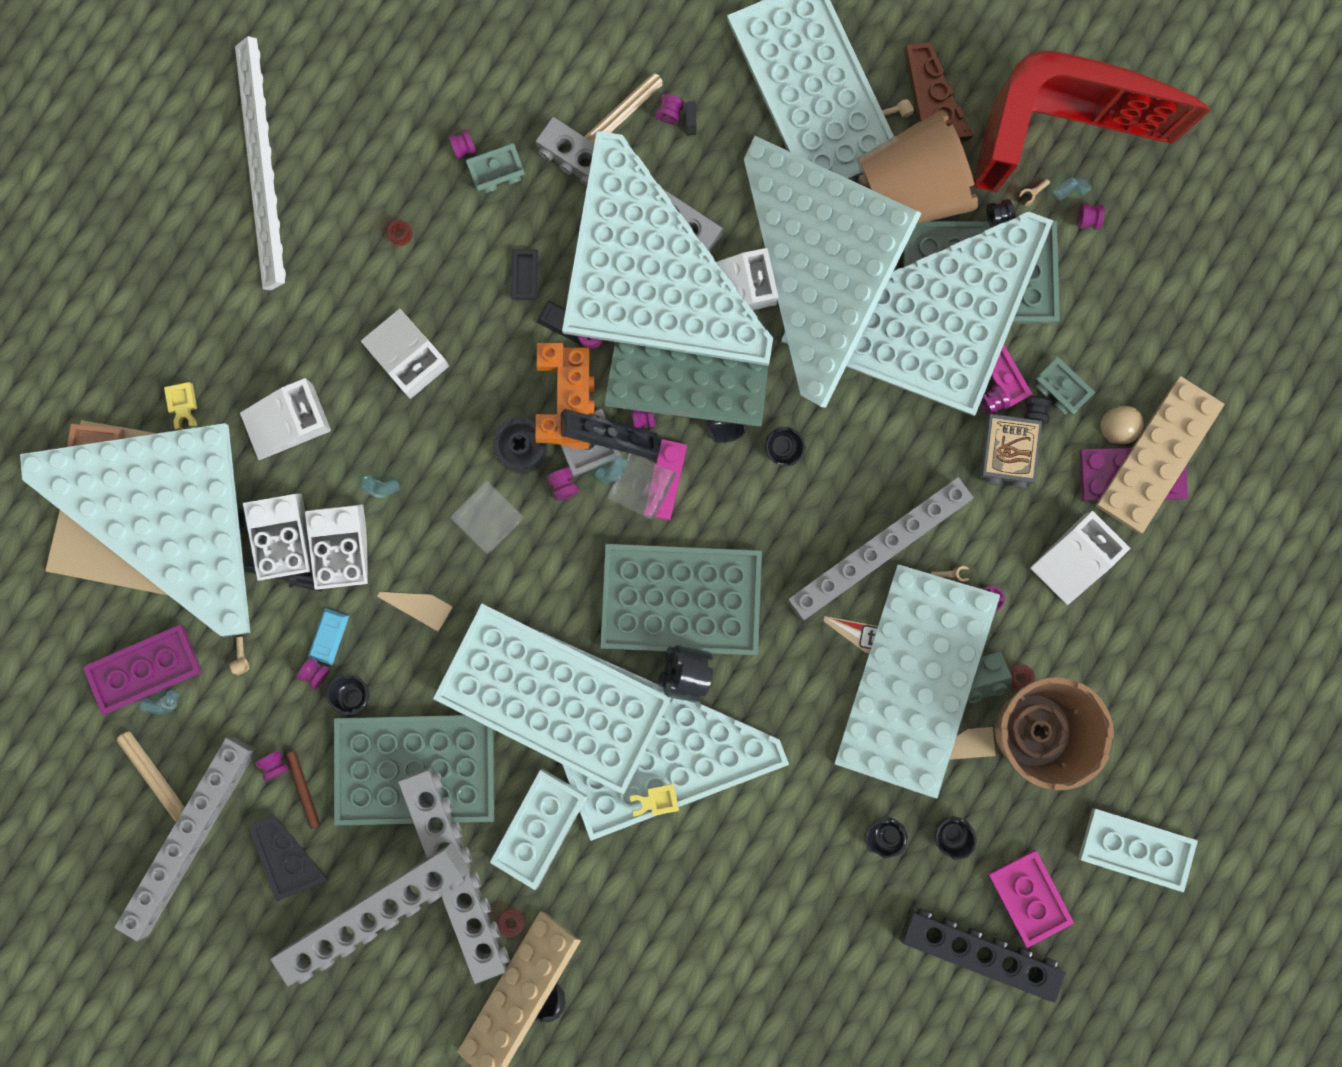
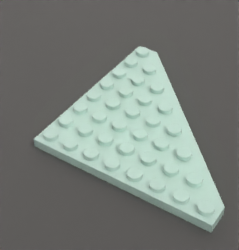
M597 131L565 311L563 334L769 366L773 337L765 330L757 319L756 314L747 302L742 299L736 287L724 271L722 272L713 256L696 237L690 225L673 206L667 194L650 175L649 170L630 148L623 135Z
M754 136L744 162L765 248H768L779 297L778 303L800 394L815 404L826 408L921 213Z
M1028 211L1015 219L1001 223L981 234L965 239L945 250L931 254L911 265L893 271L846 367L975 416L1053 220ZM784 332L781 342L788 345L786 332Z
M224 423L20 454L22 480L213 631L223 637L250 633L229 425Z
M541 632L542 634L664 694L663 688L659 687L658 684L653 683L647 679H644L636 674H633L625 669H622L614 664H611L603 659H600L594 655H591L583 650H580L572 645H569L561 640H558L550 635ZM671 698L624 795L565 765L563 767L570 785L588 795L580 809V813L589 838L592 841L654 817L651 809L645 811L642 815L634 817L633 810L641 809L642 803L639 800L631 802V795L649 796L647 789L674 783L678 807L787 766L789 763L779 739L700 703Z

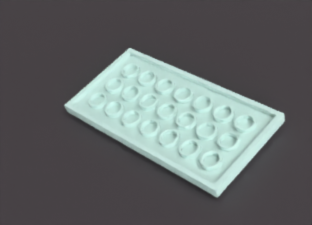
M763 0L727 15L730 28L787 151L849 180L859 177L860 171L857 158L891 139L894 135L831 1Z
M897 565L836 757V765L936 799L938 798L1000 598L999 594Z
M481 604L433 698L623 795L671 700L666 695L484 604Z

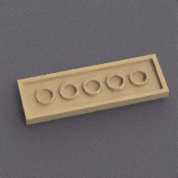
M1178 377L1095 506L1139 535L1143 534L1225 404L1185 378Z
M540 911L457 1053L472 1067H507L581 940L550 915Z

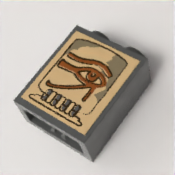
M994 414L987 416L984 423L978 479L985 480V484L1001 485V482L1011 483V487L1016 489H1026L1027 486L1035 483L1042 421Z

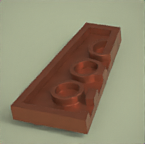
M931 42L906 45L904 52L918 122L937 111L944 110L949 119L945 121L947 126H954L959 139H971L974 135L963 119L965 115L961 107H958L953 97V89L945 80L944 70Z

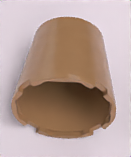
M944 110L935 112L857 158L860 171L859 184L920 212L921 215L917 224L971 212L978 208L976 194L971 195L970 186L974 185L965 152L954 126H947L945 121L949 119Z
M1058 677L1037 680L1018 691L1001 707L994 727L997 745L1015 771L1030 783L1052 790L1073 789L1084 785L1097 776L1110 757L1109 752L1112 739H1114L1112 719L1101 698L1080 682ZM1035 726L1041 727V731H1039L1040 736L1034 735Z

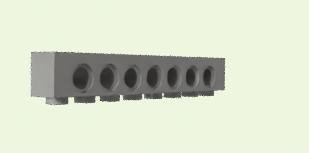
M552 117L536 140L538 153L545 160H554L560 164V169L568 175L575 174L581 178L580 181L587 187L591 165L583 167L580 165V162L585 159L592 161L594 143L555 117ZM562 146L571 147V150L567 153L559 152ZM664 190L676 210L681 213L690 227L698 232L696 237L711 252L722 236V227Z
M959 477L786 600L800 621H804L974 499V497Z
M229 737L224 740L114 927L115 929L136 941L149 936L257 752V749L236 737Z
M432 766L403 777L398 783L426 857L428 858L441 850V843H453L469 868V871L463 877L465 881L453 890L447 887L441 892L474 984L505 973L508 966L507 963L510 962L509 955L505 946L501 947L498 940L500 931L495 921L492 922L489 912H491L489 901L486 896L482 897L479 890L481 881L476 871L473 872L470 866L472 857L468 847H463L460 839L462 837V830L459 823L453 821L450 813L453 812L452 803L448 796L444 797L441 789L444 784L438 771L435 772ZM422 793H431L434 797V803L426 804L423 802ZM431 818H440L444 824L443 828H434L431 824ZM432 872L435 880L441 881V876L437 872ZM459 894H469L472 902L468 904L463 903L459 898ZM476 918L481 922L482 927L473 928L468 920ZM481 943L489 945L491 952L482 953L478 949V945Z
M453 843L291 943L270 960L287 986L292 985L296 981L300 985L313 976L312 971L317 968L323 971L335 962L333 958L338 955L344 958L356 949L354 945L362 941L365 945L377 936L376 932L381 928L387 931L399 923L397 918L404 914L407 918L421 909L419 905L426 900L429 904L436 901L443 895L442 890L447 887L453 890L465 881L463 877L469 871V868ZM432 872H437L441 876V881L435 880ZM410 885L415 886L419 890V895L411 891ZM389 899H392L396 902L397 908H394L389 904ZM367 913H371L375 917V921H371ZM346 926L353 930L354 935L347 932ZM325 940L331 943L332 948L325 944ZM303 953L307 954L311 961H308Z

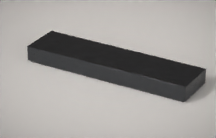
M567 409L561 412V436L650 459H655L658 456L657 433Z

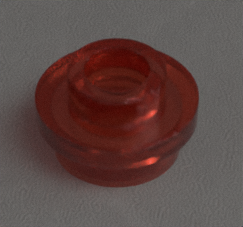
M398 220L389 225L387 237L393 245L404 246L412 239L413 231L407 222ZM398 231H404L403 237H396Z
M1020 664L1010 669L1012 676L1011 687L1020 691L1035 681L1034 672L1027 665ZM1020 672L1025 676V680L1022 683L1017 681V674Z
M506 910L498 919L499 931L507 937L519 935L525 925L524 917L517 910ZM509 918H513L516 921L515 927L511 928L507 925Z

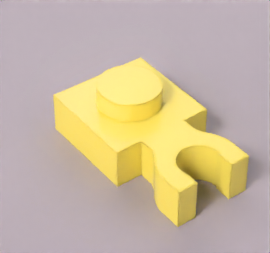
M188 382L164 387L168 412L171 414L176 413L174 418L175 430H183L182 421L184 419H188L190 427H197L196 419L191 414V410L197 409L193 384Z
M674 783L647 789L649 796L639 794L630 796L631 802L639 800L642 803L641 809L633 810L634 817L642 815L649 809L652 810L653 816L679 811Z

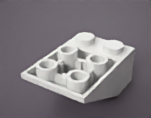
M768 248L741 253L716 262L752 310L777 305L779 297Z
M398 309L361 340L363 345L410 399L449 367V364L401 309Z
M306 378L278 389L240 412L258 460L331 431L314 386Z
M302 493L243 503L257 580L310 572L308 533Z
M363 504L305 511L315 590L368 584L367 533Z
M1091 511L1084 514L1030 569L1066 605H1069L1106 573L1130 547Z

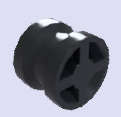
M1010 199L1002 200L999 204H987L986 214L991 228L1016 217L1015 209Z
M1027 398L1025 401L1027 412L1023 418L1042 421V424L1049 423L1048 409L1051 408L1052 402L1042 398Z

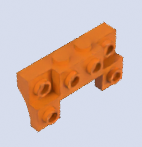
M537 343V371L558 373L557 414H536V443L559 444L572 449H589V443L561 436V412L564 409L586 415H594V400H589V392H594V376H590L589 348H563V343Z

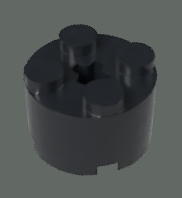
M527 418L506 420L497 428L493 439L494 452L501 464L506 469L520 474L532 472L542 465L547 456L548 445L547 443H536V423ZM517 442L521 444L524 442L526 447L523 450H517L515 444Z
M682 645L669 646L665 653V670L660 673L658 686L663 688L664 694L669 698L700 703L699 697L706 696L712 680L713 668L708 667V660H713L711 653Z

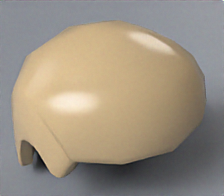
M1118 406L1110 409L1103 415L1100 426L1102 435L1110 443L1129 444L1135 442L1142 434L1144 421L1143 416L1136 408Z

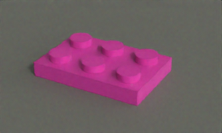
M1032 850L987 873L1025 947L1028 948L1074 924L1036 850Z

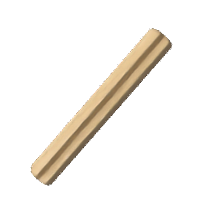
M656 73L651 74L584 137L595 144L597 131L611 133L662 86L663 81Z
M125 732L117 738L118 744L173 820L177 822L185 808L132 733Z

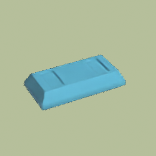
M324 608L308 658L314 657L317 661L333 665L349 615Z

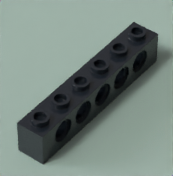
M918 908L917 912L909 910L899 938L902 944L1056 1004L1066 972L1059 967V962L1044 957L1043 961L1034 958L1035 953L1019 947L1018 951L1008 948V942L996 937L993 938V941L983 938L984 933L970 927L968 931L959 929V923L950 919L943 918L941 922L934 919V914L921 908ZM932 927L938 928V936L933 940H928L926 937L927 931ZM957 937H962L963 946L958 950L952 949V941ZM982 947H987V957L978 959V950ZM1007 957H1013L1012 967L1003 969V960ZM1038 967V975L1034 979H1028L1030 968Z

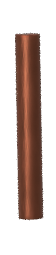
M296 751L287 753L285 755L310 829L319 827L321 825Z

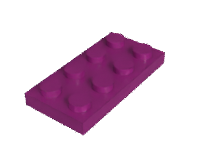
M1132 448L1082 449L1079 451L1082 502L1099 501ZM1186 466L1164 500L1188 499Z
M181 624L83 666L102 715L110 714L203 673L185 627Z

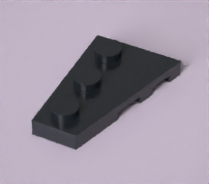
M276 816L248 826L276 902L328 881V878Z

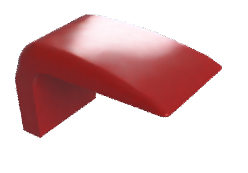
M1041 50L1028 54L1016 64L992 105L972 187L995 193L998 192L1019 165L1031 113H1042L1173 144L1209 113L1210 107L1195 96L1130 69L1059 51Z

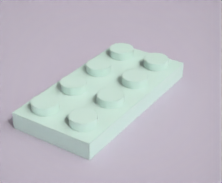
M541 769L490 863L536 890L588 795L546 770Z
M1092 808L1078 859L1184 892L1198 841Z

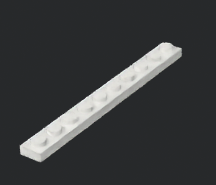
M247 36L235 46L262 288L273 290L285 283L286 273L282 261L283 247L280 243V222L277 218V197L274 192V172L271 166V147L268 140L269 126L266 121V100L263 96V76L259 62L260 51L257 38Z

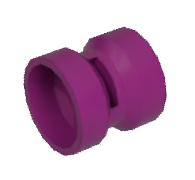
M570 468L555 471L546 477L549 485L554 486L553 496L556 502L579 493L577 485L570 480L573 476Z

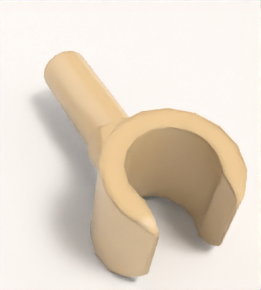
M905 99L892 108L882 110L884 116L900 112L902 118L905 119L914 114V108L911 102Z
M1045 179L1035 188L1022 190L1019 198L1024 194H1028L1031 200L1025 206H1030L1038 192L1049 185L1050 181Z
M966 566L956 567L953 571L931 572L935 576L952 578L955 582L969 580V578L962 579L959 576L960 570L969 569Z
M236 637V655L238 660L230 662V668L233 674L240 675L249 670V663L244 656L243 637Z

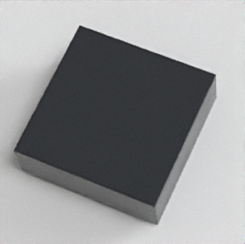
M695 101L685 103L687 135H696Z

